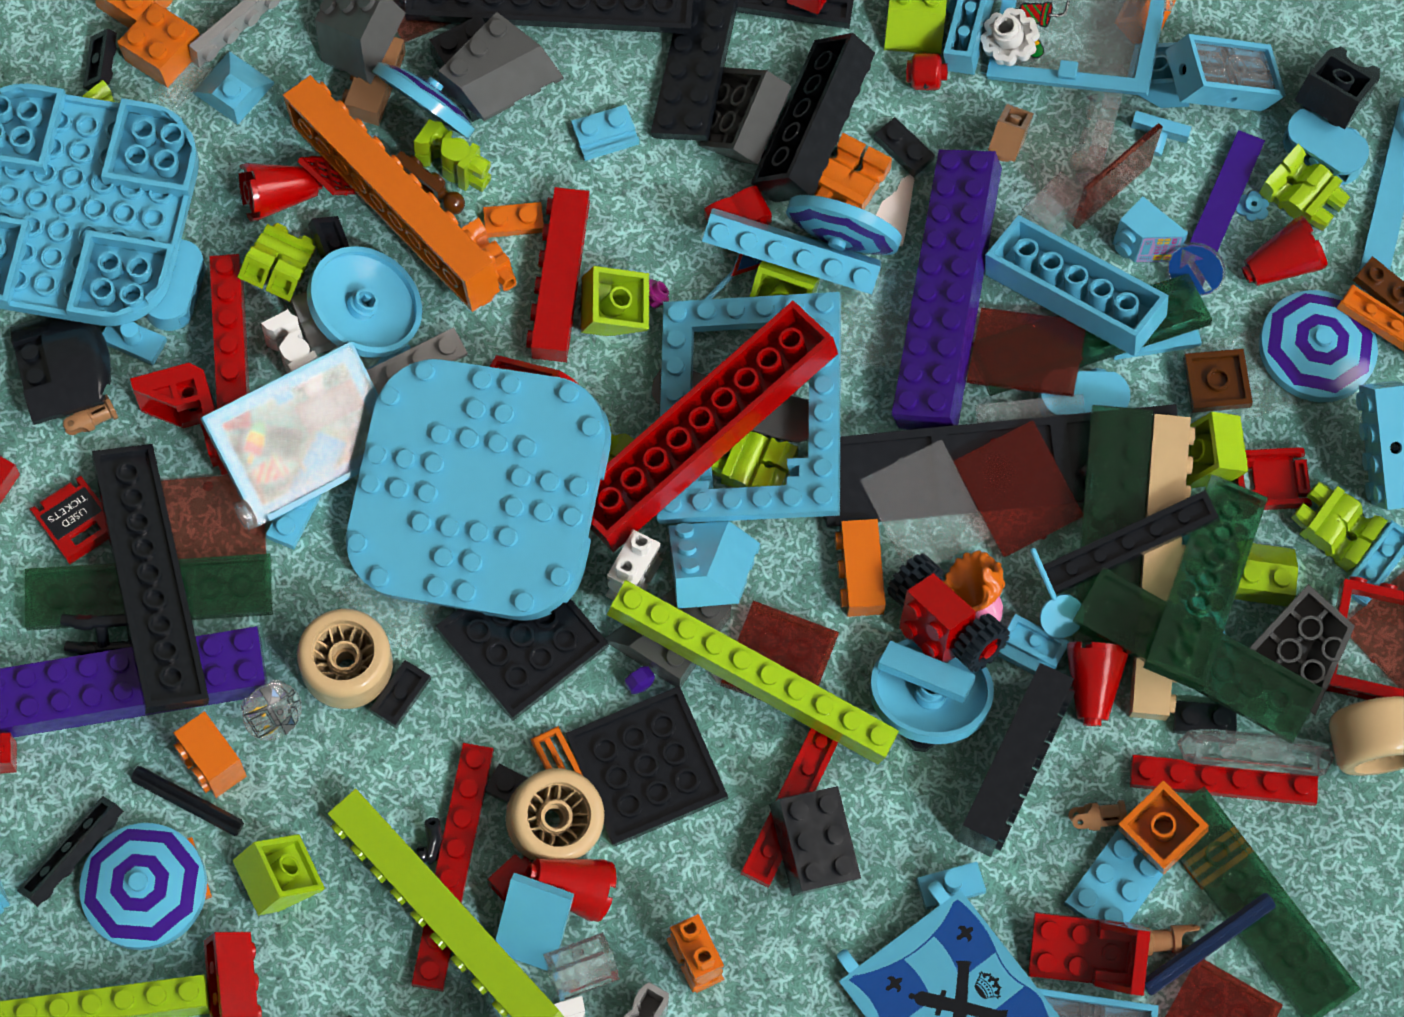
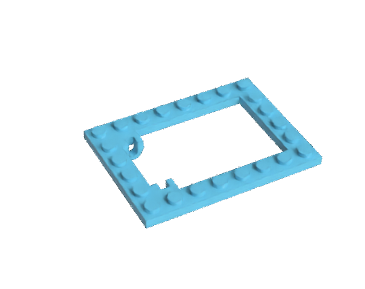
M840 292L663 302L660 417L693 388L694 332L762 328L793 300L834 338L838 354L809 379L808 458L787 459V467L790 472V477H787V485L713 489L712 467H710L700 476V481L698 477L657 514L659 524L840 516Z

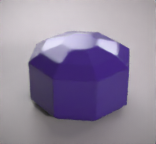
M649 666L640 667L625 678V686L631 694L642 693L654 683L655 675Z

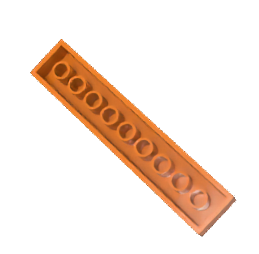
M309 75L283 94L293 128L472 312L500 292L497 280L499 274L494 266L496 260L491 252L486 248L482 250L477 245L474 235L468 229L463 231L458 226L459 223L456 217L449 210L445 212L440 207L438 199L432 192L426 193L421 188L420 181L413 173L408 175L403 170L400 160L394 154L390 156L385 151V147L378 137H371L367 133L365 125L359 118L353 119L349 115L348 108L341 100L335 101L329 88L322 81L318 83Z

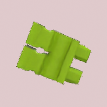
M428 120L414 140L415 157L421 161L424 167L430 166L434 159L440 158L442 160L443 178L452 183H458V187L464 191L470 185L483 192L491 181V174L488 173L491 162L481 157L480 146L475 143L469 146L465 139L453 138V132L448 130L442 121Z
M1298 143L1264 182L1259 194L1268 202L1277 204L1279 209L1284 208L1292 218L1295 219L1303 215L1308 223L1324 231L1334 218V215L1323 208L1325 204H1329L1340 212L1349 201L1350 196L1339 187L1343 180L1338 176L1334 177L1324 165L1320 163L1307 166L1304 163L1306 152Z
M275 223L271 226L267 224L264 231L246 254L237 278L263 289L272 269L273 271L265 291L290 302L298 282L301 281L309 266L316 246L313 245L314 240L305 235L297 238L288 234L289 231L284 225Z
M749 432L729 450L731 452L728 458L722 456L711 467L712 473L721 478V484L728 487L731 486L732 488L786 485L787 477L790 476L787 459L798 457V446L787 441L778 442L775 438L768 439L756 432ZM767 465H772V466H774V467L768 468V467H765V466H767Z
M1318 482L1307 495L1310 500L1319 506L1317 510L1313 511L1303 503L1291 518L1302 528L1299 535L1305 539L1308 538L1314 546L1324 550L1326 556L1332 557L1335 564L1347 572L1358 564L1388 520L1374 515L1372 518H1365L1363 516L1362 504L1357 499L1344 493L1345 491L1339 486L1332 490Z

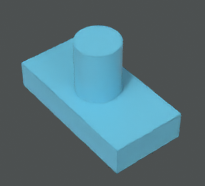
M1136 111L1131 128L1150 133L1145 152L1162 156L1166 139L1169 138L1187 143L1192 126Z
M134 321L124 325L106 326L102 333L107 346L151 365L155 364L167 342L165 336L137 325Z
M977 862L921 876L916 880L925 910L939 906L928 889V886L936 880L939 881L950 897L959 890L967 898L986 893Z

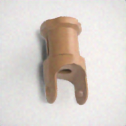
M105 395L106 400L103 405L76 412L65 418L63 426L66 433L76 435L82 431L91 432L95 430L96 425L111 418L114 420L118 419V415L108 395Z
M1118 800L1117 804L1098 805L1095 802L1086 804L1083 807H1074L1069 811L1068 816L1073 826L1077 829L1099 831L1101 827L1118 826L1127 816L1124 800Z
M1195 924L1171 925L1169 929L1151 930L1149 927H1146L1151 931L1148 956H1152L1153 952L1165 951L1179 954L1190 946L1182 945L1183 935L1186 932L1200 930V926Z

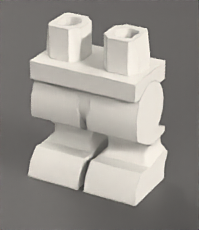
M288 309L261 323L266 345L272 350L280 351L286 373L318 358L315 351L310 352L308 343L303 340L298 317L292 315ZM322 373L294 387L295 390L302 388L308 399L324 392V387L321 384Z
M633 529L607 574L609 590L605 596L614 600L625 580L646 591L648 587L647 582H651L663 561L659 557L660 553L657 552L660 548V543Z

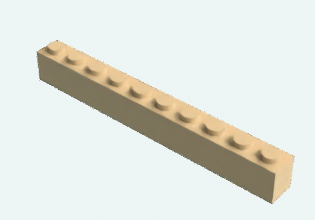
M1154 414L1151 420L1144 518L1191 497V486L1186 485L1187 474L1191 475L1193 468V456H1188L1189 445H1193L1195 440V427H1190L1191 417ZM1182 537L1141 556L1129 717L1166 721L1170 713H1175L1176 695L1171 694L1172 682L1177 683L1178 664H1173L1174 652L1179 653L1181 641L1180 634H1176V622L1181 623L1183 605L1178 604V592L1183 593L1185 575L1180 574V564L1185 563L1187 555V545L1182 544Z

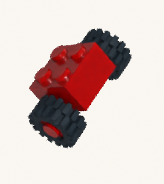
M917 554L913 559H908L905 566L902 565L898 573L895 572L893 575L894 579L890 580L889 587L887 588L888 595L903 608L899 624L903 635L914 641L925 655L945 663L956 657L971 672H977L980 668H985L987 663L993 662V658L1001 653L1000 649L1006 646L1005 642L1009 640L1008 635L1010 631L990 613H987L986 616L981 615L979 620L975 619L976 611L942 581L944 571L926 554Z

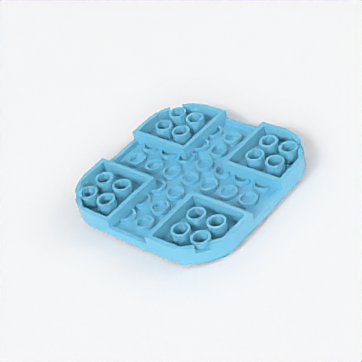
M13 84L0 88V309L94 325L118 326L144 317L162 301L172 279L199 169V157L193 135L177 114L153 103L121 98L120 103L79 97L67 95L65 90L61 88L37 84Z
M440 359L418 361L398 371L382 388L373 409L346 533L347 553L357 575L374 590L397 600L464 609L513 620H534L550 615L551 611L562 603H567L572 598L582 581L591 543V539L588 538L599 483L600 480H604L611 446L609 421L600 404L586 389L577 383L554 376Z

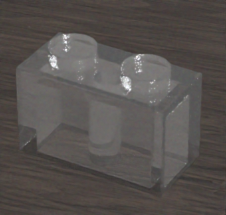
M1061 171L1022 208L1020 216L1059 236L1066 228L1065 223L1071 217L1074 220L1077 219L1085 210L1086 206L1084 203L1087 193Z
M603 932L543 954L551 984L560 1002L620 979L612 949Z

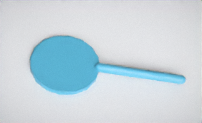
M1031 548L1030 553L1051 597L1041 609V627L1054 638L1071 636L1079 630L1083 623V606L1077 598L1070 594L1056 595L1036 549Z

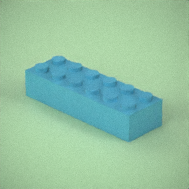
M1020 215L1015 218L985 254L986 276L1134 357L1167 316L1169 295Z

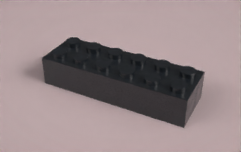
M854 33L814 40L751 181L753 186L757 185L759 191L773 202L788 201L797 195H813L818 188V182L829 163V157L834 146L839 141L840 132L845 121L850 116L851 107L855 98L860 93V87L871 68V62L875 55V52Z
M1042 663L1039 664L962 825L957 839L958 842L989 857L992 856L995 849L1001 851L1012 827L1007 822L1014 824L1025 798L1020 797V794L1025 797L1027 796L1038 772L1033 768L1039 770L1047 754L1050 744L1045 741L1052 743L1071 703L1075 690L1070 687L1074 678Z

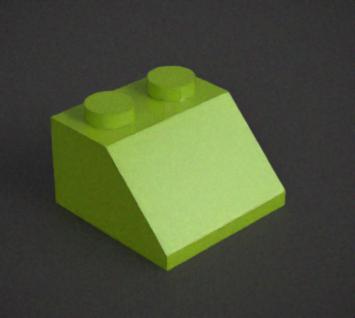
M888 0L884 50L937 53L941 55L947 0Z
M762 260L758 266L749 297L816 293L820 278Z
M593 266L582 276L581 333L616 336L649 330V273Z
M1211 411L1190 424V427H1195V440L1193 445H1189L1188 456H1193V468L1191 475L1187 474L1186 485L1191 486V488L1228 483L1248 472L1241 416Z
M1234 541L1229 599L1287 607L1296 597L1298 562L1295 549Z
M300 834L253 842L232 860L258 916L280 912L325 890Z

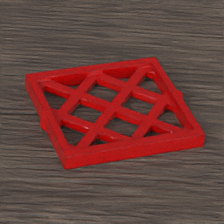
M322 156L300 157L297 162L332 195L347 196L357 194Z

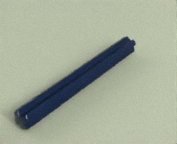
M1267 893L1261 894L1149 974L1145 979L1144 990L1150 996L1156 994L1271 912L1276 907L1272 897Z

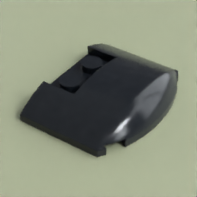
M44 317L10 327L11 342L15 350L24 389L23 393L33 425L104 404L106 397L102 394L106 385H110L112 368L109 349L98 325Z

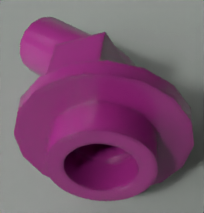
M651 279L649 280V305L656 309L663 305V302H669V290L663 282Z

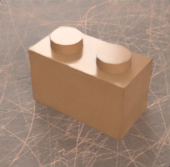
M1006 104L996 124L988 151H996L1000 161L1015 162L1024 144L1034 113Z

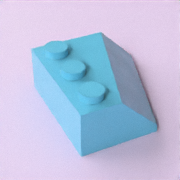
M730 521L694 524L680 523L668 526L670 560L677 608L739 604L747 584L749 570H752L754 557L759 552L760 543Z

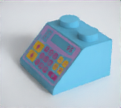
M1142 196L1120 219L1112 244L1119 255L1124 258L1129 257L1133 262L1170 261L1173 254L1183 248L1188 232Z

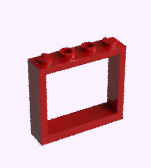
M1352 576L1349 579L1345 578L1340 584L1335 608L1347 618L1352 594L1404 605V591L1398 590V587L1393 584L1380 583L1378 586L1367 583L1368 580ZM1338 665L1326 690L1365 700L1394 696L1404 697V689L1339 675L1337 674Z

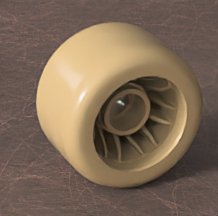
M354 609L328 611L315 618L305 628L298 643L297 662L302 680L308 691L318 701L327 706L337 709H353L364 706L376 699L390 680L393 658L388 637L381 625L364 612ZM350 659L354 661L348 667H339L343 660Z
M1382 697L1357 702L1339 709L1331 716L1329 730L1336 763L1342 772L1348 775L1366 776L1404 769V697Z
M562 768L542 770L523 781L513 792L506 810L507 832L515 848L531 861L535 859H578L592 849L601 835L605 817L604 806L595 786L581 774ZM547 811H555L559 815L560 822L557 827H551L546 823L545 814Z

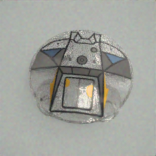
M273 680L260 686L241 703L244 726L253 737L259 740L274 741L285 737L296 727L301 717L302 702L299 694L291 686L280 680Z

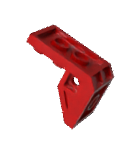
M188 362L130 378L141 412L183 429L200 424L212 466H219L221 475L228 474L200 419L216 410L203 369ZM194 407L198 408V409H197L196 411H194V412H191V411L188 410V409H191V408H194Z
M1034 912L1028 976L1092 983L1095 987L1144 996L1151 931L1143 925L1129 922Z

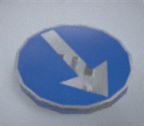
M1195 242L1182 244L1176 248L1168 260L1167 267L1169 277L1178 289L1182 291L1189 290L1190 295L1197 296L1211 294L1217 290L1225 278L1226 270L1222 257L1215 249Z

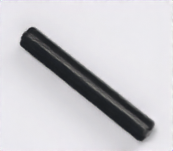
M137 766L132 773L131 780L133 783L233 836H237L241 832L244 825L243 820L142 766Z

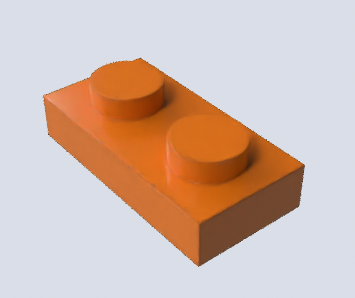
M541 202L483 207L485 229L488 238L543 233L544 222Z

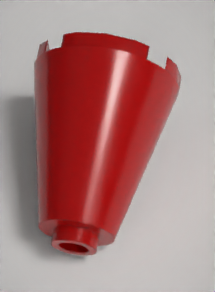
M245 163L239 166V168L244 170V172L238 175L243 206L246 204L250 206L251 213H246L250 222L259 221L318 196L319 190L323 187L302 166Z
M1303 215L1293 219L1244 260L1245 266L1241 269L1248 283L1254 282L1256 286L1320 271L1327 267L1328 262L1319 240H1315L1311 233L1313 229Z
M1082 642L1067 643L1070 675L1074 678L1072 688L1075 690L1077 719L1083 720V725L1101 727L1102 721H1108L1128 658L1129 648H1124L1122 645L1091 642V644H1087L1085 647H1082Z
M535 859L532 864L527 865L524 876L574 893L570 912L587 921H601L612 904L613 898L608 897L610 887L616 888V868L614 863L605 859Z

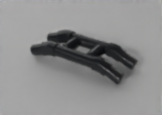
M125 614L102 616L61 615V626L74 627V629L93 630L95 628L97 642L67 640L64 644V651L66 653L85 655L131 647ZM126 626L128 641L110 642L108 627Z

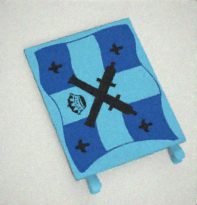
M937 880L932 882L928 889L939 906L860 966L847 949H843L837 954L839 962L848 972V975L842 978L839 983L865 1017H1060L963 892L959 890L950 897Z

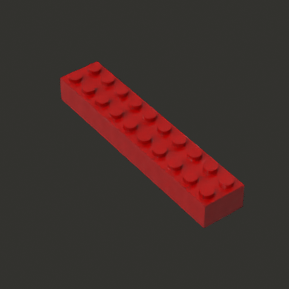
M792 300L607 463L604 480H600L590 529L614 553L628 540L633 529L639 531L838 354L834 338Z

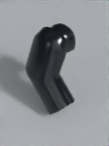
M435 817L428 818L424 822L427 846H420L416 849L418 857L424 863L429 862V864L437 860L442 842L440 820Z

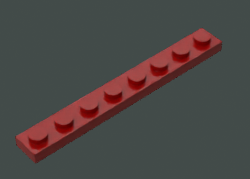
M463 743L435 871V875L461 904L494 754V748ZM426 924L423 927L411 984L413 987L443 992L452 951L448 947L442 950L432 940L430 935L434 931Z

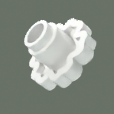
M1007 8L1003 15L996 12L991 15L990 19L985 21L984 28L986 32L981 35L980 40L985 54L993 56L998 65L1013 66L1017 59L1027 61L1036 52L1037 49L1034 42L1040 38V33L1035 19L1027 17L1024 10Z

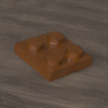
M1244 349L1187 353L1184 355L1183 361L1192 413L1251 408L1253 401Z

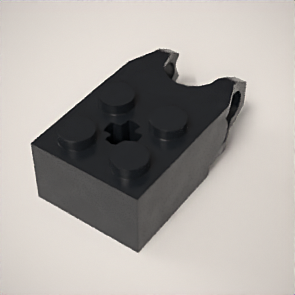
M1340 46L1327 51L1313 67L1294 101L1300 103L1304 109L1324 117L1330 124L1345 130L1368 101L1380 79V68L1373 65L1361 67L1354 64L1347 57V50Z

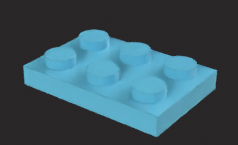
M1117 830L1067 898L1064 905L1081 917L1130 922L1163 874Z

